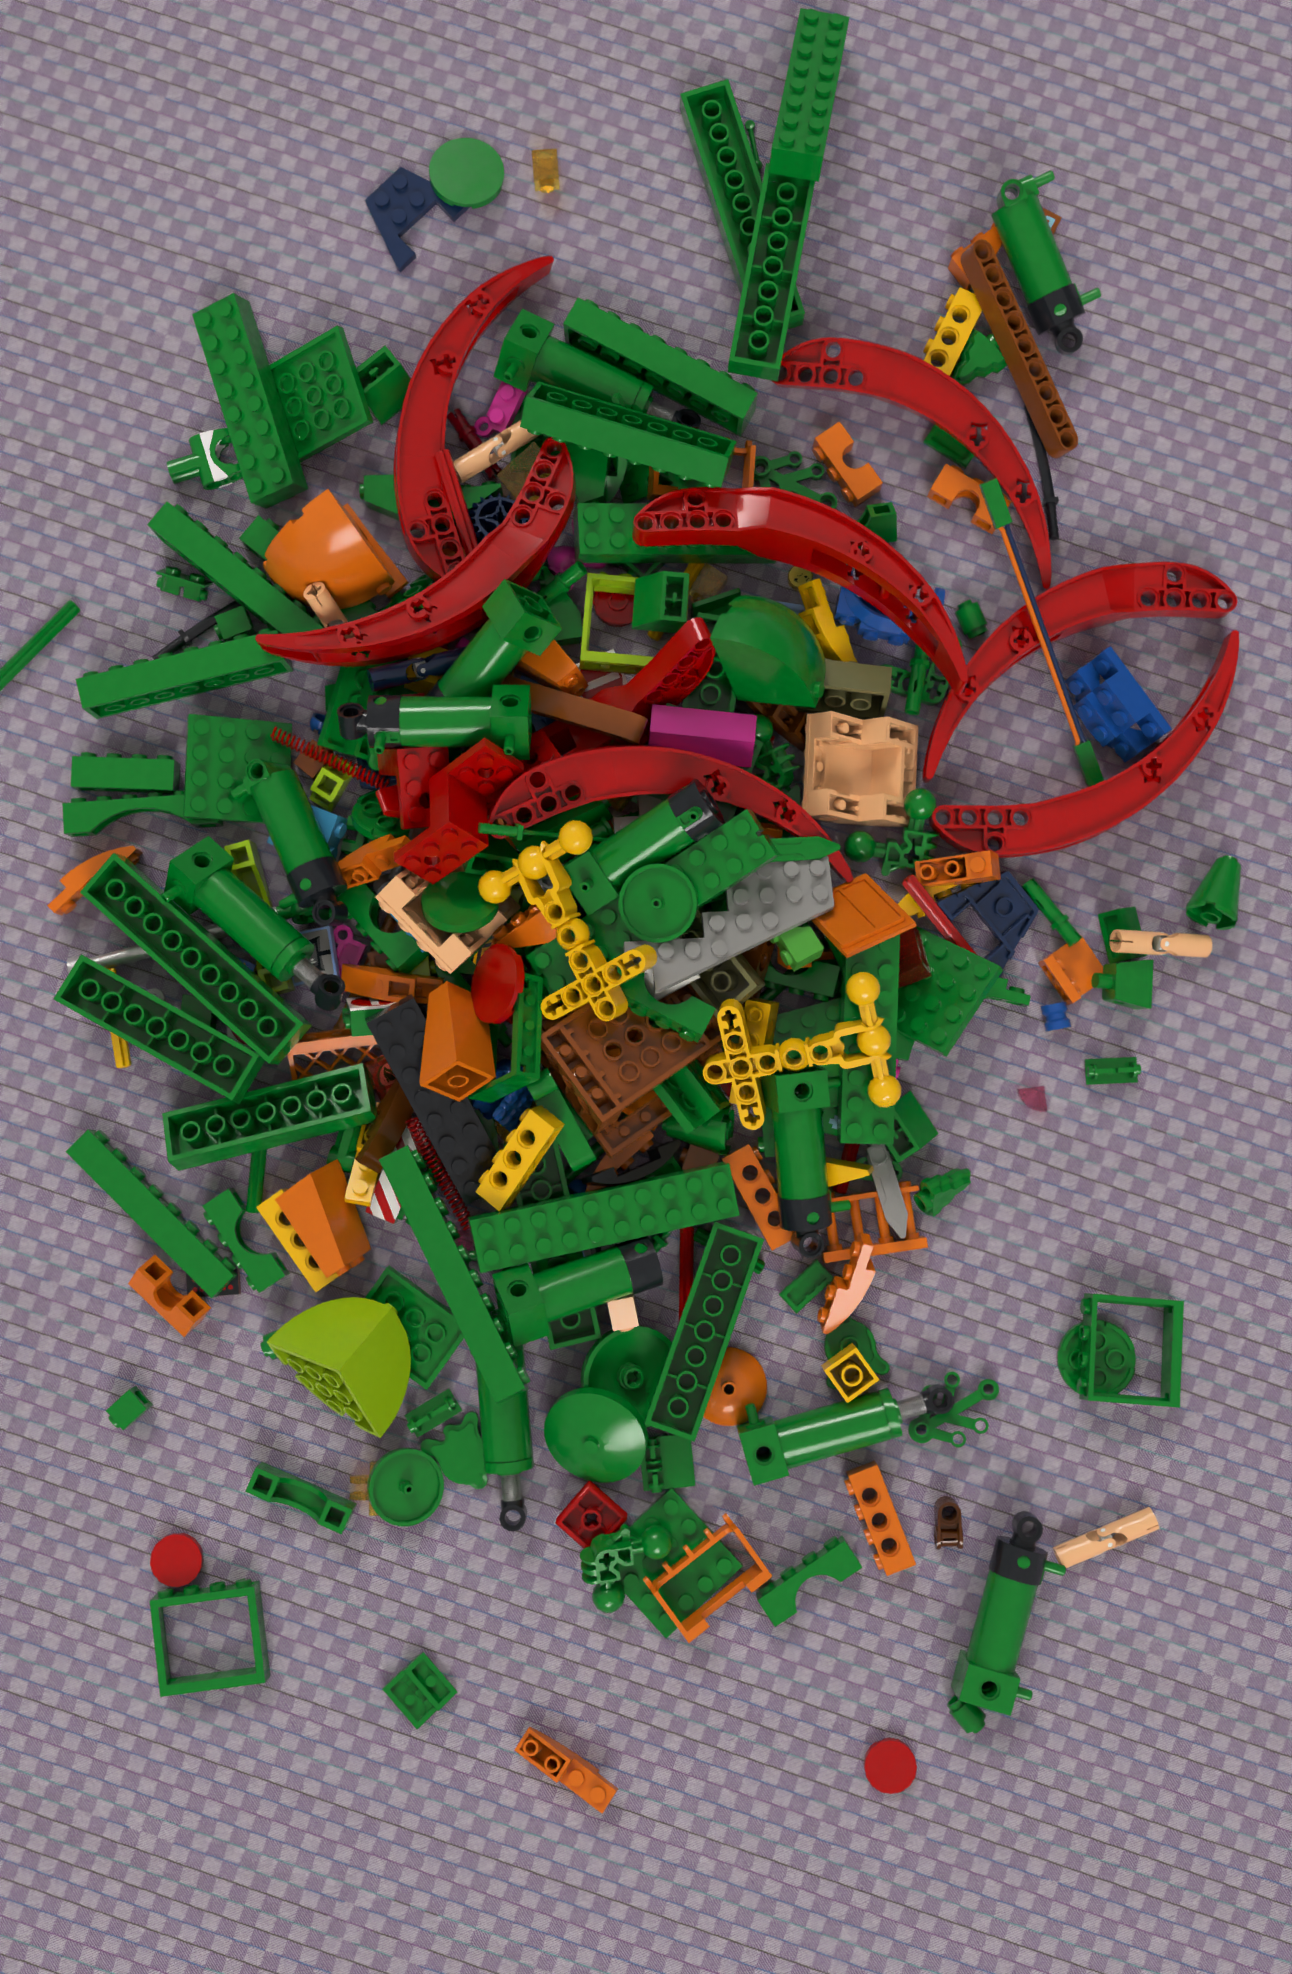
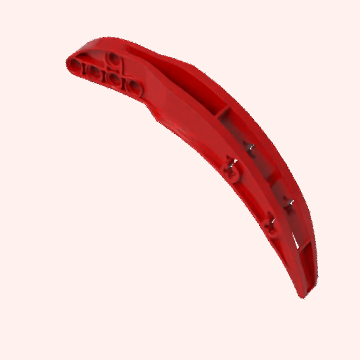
M552 256L539 257L509 268L471 292L452 311L434 334L409 382L394 451V493L401 531L408 551L421 570L435 582L450 572L465 558L454 524L447 492L435 457L437 451L445 449L447 411L453 388L467 358L479 339L517 297L550 273L554 262ZM436 500L440 506L437 508L431 507L428 501ZM443 524L448 530L440 532L436 529L435 525ZM412 530H419L422 532L423 537L415 538L410 532ZM450 548L455 552V555L446 556L442 550Z
M836 337L812 339L791 348L783 354L780 368H786L788 374L784 380L772 381L777 386L829 390L869 396L902 408L931 422L965 446L980 460L994 478L998 479L1000 486L1012 501L1030 538L1038 563L1042 586L1044 589L1050 588L1052 572L1049 535L1041 500L1034 481L1019 451L1002 425L969 390L940 369L916 356L892 347L861 340ZM839 345L841 349L839 355L833 358L829 357L828 349L830 346ZM806 369L812 370L813 376L811 380L801 382L800 375L802 371ZM830 371L838 373V378L833 384L825 382V376ZM854 373L863 374L862 383L857 386L851 385V376ZM977 427L981 428L982 440H984L980 442L979 446H975L974 441H972L977 439ZM1018 481L1027 484V495L1031 496V498L1025 500V503H1020V498L1016 497L1022 494V484L1017 485Z
M552 437L544 441L518 497L503 522L486 535L458 565L432 585L399 604L358 620L306 632L258 634L255 637L256 642L263 651L299 662L326 666L357 667L382 664L428 652L473 631L489 619L482 606L504 579L524 588L532 582L569 520L575 502L576 483L570 454L565 443L557 442ZM553 451H560L558 455H550ZM544 473L550 474L547 478H540V475ZM532 496H539V499L535 501L529 500ZM555 505H563L560 510L552 509ZM522 518L529 519L528 522L524 524L518 523V521ZM423 604L424 609L416 613L414 607H420ZM353 632L355 637L345 639V634L350 635ZM364 651L365 653L369 654V657H366L365 654L359 652Z
M693 487L661 495L643 507L634 517L632 538L639 546H738L759 557L811 571L843 586L876 607L900 627L930 657L944 675L953 691L958 695L962 694L968 680L967 667L958 637L939 597L922 575L898 551L880 536L846 514L808 497L775 487ZM852 567L855 568V576L858 577V580H854L853 576H850ZM917 589H920L919 594L923 602H919V600L915 598L917 594ZM910 610L916 623H912L911 619H908Z
M1146 562L1101 567L1070 578L1035 597L1051 643L1085 630L1128 618L1189 617L1219 619L1227 616L1237 606L1238 602L1235 593L1217 576L1198 566L1179 562ZM1168 572L1176 576V582L1168 579ZM1142 596L1150 600V606H1146L1141 602ZM1166 598L1174 599L1176 607L1168 605ZM1192 598L1198 599L1201 602V608L1193 605ZM1218 599L1225 601L1227 609H1223L1218 605ZM1026 604L1005 620L966 665L968 673L966 684H969V688L965 687L960 695L956 694L951 688L946 696L928 741L922 773L924 783H929L934 777L939 761L954 730L975 700L1007 670L1042 648Z
M696 617L688 620L654 658L627 684L602 689L589 699L647 718L648 721L639 745H645L649 742L652 704L666 706L667 703L677 706L700 684L709 672L715 657V648L710 639L711 633L704 619ZM554 721L542 728L560 755L603 746L635 745L560 721ZM538 758L532 759L528 764L535 763ZM490 767V768H480V769L488 770V769H491V767ZM509 782L487 797V816L490 814L497 797ZM397 785L377 790L375 794L383 814L400 818ZM423 793L420 796L419 801L424 808L430 805L428 793Z
M1233 630L1224 638L1205 684L1182 719L1151 752L1134 765L1093 786L1037 803L998 806L941 805L935 808L932 816L929 818L930 827L939 833V837L949 845L967 854L991 850L987 845L988 839H995L999 843V849L993 852L997 853L999 858H1011L1062 850L1096 837L1123 822L1147 806L1176 781L1209 739L1224 711L1233 684L1239 652V632ZM944 813L948 818L947 824L938 823L936 814ZM969 813L972 815L973 824H965L961 818L962 814ZM989 813L998 816V825L989 823L987 819ZM1014 814H1021L1024 817V825L1020 826L1014 822Z
M612 745L590 748L559 756L535 765L520 773L509 782L497 797L488 817L489 824L500 818L505 820L509 826H515L516 823L521 824L525 829L554 815L593 801L633 795L673 794L687 786L692 780L697 779L708 790L714 800L726 802L743 809H750L753 813L775 823L795 837L819 836L832 841L821 826L800 805L761 778L735 765L709 756L682 749L651 745ZM534 772H541L544 776V782L540 786H532L530 776ZM713 781H717L718 785L714 787ZM571 785H575L579 789V795L574 800H568L565 795L566 789ZM547 796L553 797L555 806L549 811H544L541 808L542 799ZM523 807L528 808L531 812L529 820L525 822L518 821L516 817L517 811ZM496 834V835H492L493 837L498 838V839H502V838L508 837V836H505V835H504V836H500V835H497V834ZM838 850L827 855L830 868L842 880L852 882L854 879L840 851Z

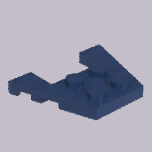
M402 167L396 170L365 199L366 206L400 273L416 259L415 252L401 237L429 210L438 205L455 222L470 208L448 205L436 195L430 181Z
M1009 871L1000 872L1001 880L976 883L936 901L950 921H953L969 905L1000 942L984 958L999 965L1002 969L1007 961L1013 957L1015 947L1020 939L1025 936L1039 911V908Z

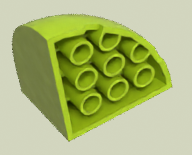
M359 1297L330 1300L313 1306L293 1317L267 1341V1344L284 1365L289 1364L298 1372L295 1375L298 1381L340 1416L346 1413L356 1420L354 1424L359 1428L381 1438L396 1417L408 1386L411 1354L407 1333L397 1316V1310L391 1304H382Z

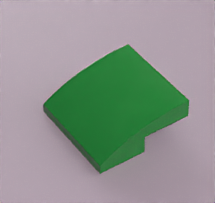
M424 1652L413 1659L382 1688L416 1729L421 1727L457 1693V1690Z

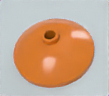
M727 1347L703 1416L705 1419L722 1426L742 1424L748 1421L745 1406L750 1403L755 1404L758 1413L766 1398L767 1380L762 1366L754 1356L742 1349ZM727 1384L733 1385L734 1390L732 1393L724 1391V1387Z

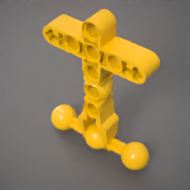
M577 820L567 822L560 829L558 839L548 844L542 841L540 847L534 845L526 847L520 853L518 859L512 860L513 867L505 872L498 870L486 872L479 879L478 890L480 896L485 901L498 904L508 898L511 894L512 886L519 882L528 903L537 905L546 921L552 925V930L557 928V942L563 949L569 951L565 955L569 957L570 967L577 980L542 1000L541 1011L546 1018L550 1020L558 1019L590 1003L599 1019L610 1021L623 1015L628 1008L627 998L620 985L652 968L657 962V953L653 947L644 944L607 962L599 947L594 945L595 940L589 941L590 931L588 925L583 920L577 918L581 914L580 912L577 913V905L569 889L572 885V880L560 860L557 859L565 853L583 854L592 845L593 834L591 828L586 823ZM548 873L553 888L547 889L545 893L537 880L545 877ZM558 906L562 910V915L559 913ZM571 930L575 934V939L571 935ZM584 954L588 959V963L584 960ZM640 957L641 961L635 965L633 960ZM617 966L621 969L622 976L618 973ZM596 978L600 981L601 987L597 984ZM576 990L579 992L580 998L577 996ZM562 1000L564 1005L558 1007L557 1003ZM609 1002L613 1005V1011L609 1007Z
M858 972L852 975L846 984V994L853 1003L858 1005L861 1020L837 1023L834 1031L816 1035L811 1040L809 1037H806L805 1041L799 1038H790L781 1045L776 1043L775 1046L765 1044L752 1047L742 1004L735 999H727L721 1004L717 1014V1021L725 1052L713 1054L707 1058L703 1069V1077L708 1083L714 1085L732 1082L740 1121L745 1128L750 1130L758 1129L763 1125L766 1106L759 1077L771 1075L777 1070L783 1072L784 1068L788 1071L797 1072L804 1069L808 1064L809 1067H812L813 1064H839L841 1068L849 1069L871 1063L873 1079L868 1085L870 1100L879 1107L888 1108L900 1099L902 1087L899 1081L889 1074L886 1061L892 1056L887 1052L891 1045V1036L889 1031L881 1025L884 1018L877 1017L874 1001L880 994V984L874 975L868 972ZM727 1010H730L732 1014H735L733 1019V1025L731 1026V1018L729 1014H726ZM858 1033L857 1045L861 1053L845 1054V1044L841 1041L840 1037ZM731 1035H739L743 1042L735 1044L729 1037ZM822 1045L828 1051L825 1054H818L814 1051V1048ZM796 1050L801 1054V1057L792 1059L787 1053ZM765 1055L772 1056L775 1062L766 1064L762 1061L761 1057ZM744 1060L749 1066L741 1069L736 1066L735 1062ZM711 1065H718L722 1068V1072L713 1073L709 1067ZM749 1085L754 1089V1092L745 1093L741 1087ZM750 1104H753V1112L755 1115H757V1117H753V1115L749 1113Z

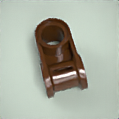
M949 1496L940 1497L934 1505V1544L936 1550H940L941 1547L953 1546L963 1549L961 1509L955 1500ZM953 1506L954 1511L951 1515L943 1516L941 1514L944 1507Z

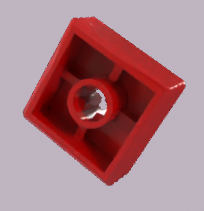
M588 1481L558 1515L555 1523L584 1549L590 1547L591 1541L597 1535L616 1533L627 1520L628 1514L592 1481ZM586 1514H597L596 1520L598 1522L591 1521L587 1523Z

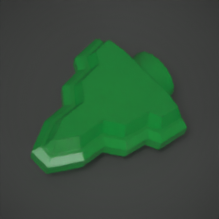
M975 329L972 330L960 354L961 361L954 368L952 378L962 386L971 383L976 377L985 378L992 372L998 374L1007 366L993 334L989 333L985 336Z
M956 1168L942 1176L937 1174L932 1178L927 1177L923 1179L920 1183V1191L913 1196L917 1207L929 1216H936L943 1207L952 1201L955 1195L963 1191L971 1183V1171L968 1168Z

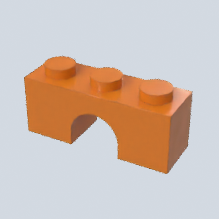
M839 421L814 438L812 451L819 462L823 461L828 468L827 474L833 482H838L842 488L841 493L848 503L852 502L854 507H857L878 493L883 482L869 462L856 469L850 468L844 463L842 457L852 450L854 441Z
M945 464L927 497L948 510L956 499L961 497L969 498L976 507L971 523L990 534H993L995 531L979 487L984 482L978 478L972 479L965 475L964 471L958 466ZM1003 493L1008 508L1012 501L1008 500V497Z
M153 1255L136 1270L128 1284L185 1337L204 1319L211 1307L193 1290L187 1295L177 1292L170 1280L173 1271L156 1255Z

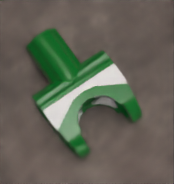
M228 428L209 430L192 436L189 439L192 454L167 461V468L174 484L200 477L203 489L214 490L228 486L243 478L239 463L227 464L220 461L221 452L232 443Z

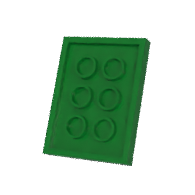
M388 1265L365 1298L382 1304L389 1303L397 1310V1316L407 1333L410 1345L411 1368L409 1377L427 1390L464 1337L449 1308Z

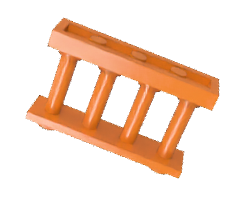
M911 1181L898 1182L908 1212L906 1237L904 1239L894 1240L893 1236H890L889 1224L885 1220L876 1190L834 1196V1192H831V1202L850 1201V1215L854 1240L856 1241L859 1232L864 1233L859 1199L874 1197L880 1237L877 1243H873L874 1247L870 1256L928 1248L927 1237L919 1236V1232H916L910 1192L919 1191L918 1185H911ZM832 1213V1224L826 1227L829 1245H827V1250L821 1253L824 1263L849 1260L851 1258V1247L843 1248L842 1244H839L835 1213Z

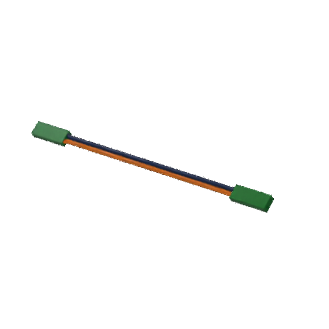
M993 478L980 484L979 487L995 529H999L1075 740V745L1072 747L1086 786L1090 787L1104 781L1092 744L1090 740L1085 739L1010 529L1012 519L998 479Z

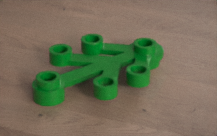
M792 451L787 456L769 460L765 456L755 457L754 480L759 481L760 487H771L769 481L771 480L778 484L779 489L808 497L820 503L829 502L831 507L836 509L838 501L833 493L824 492L820 495L798 483L810 478L815 481L820 480L824 475V467L820 463H814L809 468L783 475L775 470L786 466L792 469L800 467L802 455L799 452ZM797 457L799 462L792 463L790 458ZM758 466L764 467L765 471L763 473H758L756 471V468ZM817 468L821 471V474L814 475L812 470Z
M948 1372L944 1377L945 1387L954 1397L955 1389L960 1383V1377L955 1372ZM951 1375L957 1378V1383L954 1385H950L947 1382V1378ZM985 1379L980 1382L978 1390L955 1403L949 1412L937 1414L930 1418V1414L927 1415L924 1412V1414L914 1418L908 1428L910 1437L915 1442L921 1444L927 1443L933 1438L951 1443L956 1448L963 1447L966 1443V1436L963 1432L955 1431L949 1433L937 1429V1427L943 1423H949L972 1429L977 1434L986 1433L989 1427L986 1419L981 1417L973 1419L958 1414L981 1400H994L999 1393L998 1384L992 1379ZM932 1385L925 1386L922 1391H926ZM985 1385L993 1387L994 1391L992 1394L984 1392L983 1388ZM938 1393L933 1397V1401L936 1400ZM943 1394V1399H942V1403H941V1404H943L944 1401H945V1394ZM976 1422H984L986 1428L983 1431L977 1430L975 1427ZM919 1425H924L927 1428L925 1434L920 1435L917 1433L916 1429ZM958 1434L963 1437L961 1444L953 1442L955 1435Z

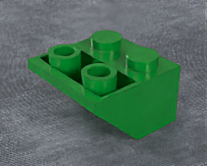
M386 345L356 368L370 412L381 426L402 410L411 380L403 366Z
M661 571L635 579L632 629L676 633L686 623L689 573Z
M911 1090L900 1096V1099L895 1103L894 1144H885L886 1149L897 1163L920 1150L939 1134Z

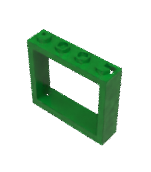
M525 973L523 992L518 993L513 1006L511 1072L498 1079L494 1078L468 1096L469 1099L492 1103L540 1079L543 977ZM489 1023L496 1073L498 1024Z
M1084 1293V1298L1080 1303L1083 1325L1079 1329V1338L1082 1341V1350L1078 1354V1365L1081 1367L1080 1378L1077 1380L1079 1399L1180 1408L1184 1301ZM1098 1302L1164 1308L1160 1397L1094 1392Z
M243 1578L236 1580V1584L230 1585L220 1581L209 1584L207 1588L191 1585L184 1587L183 1591L173 1592L172 1588H168L165 1591H157V1594L150 1600L160 1697L266 1683L270 1677L260 1581L251 1582V1579L245 1580ZM247 1596L255 1667L171 1678L163 1607Z

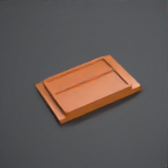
M867 873L854 878L852 882H844L833 887V910L811 920L846 958L916 927V922Z

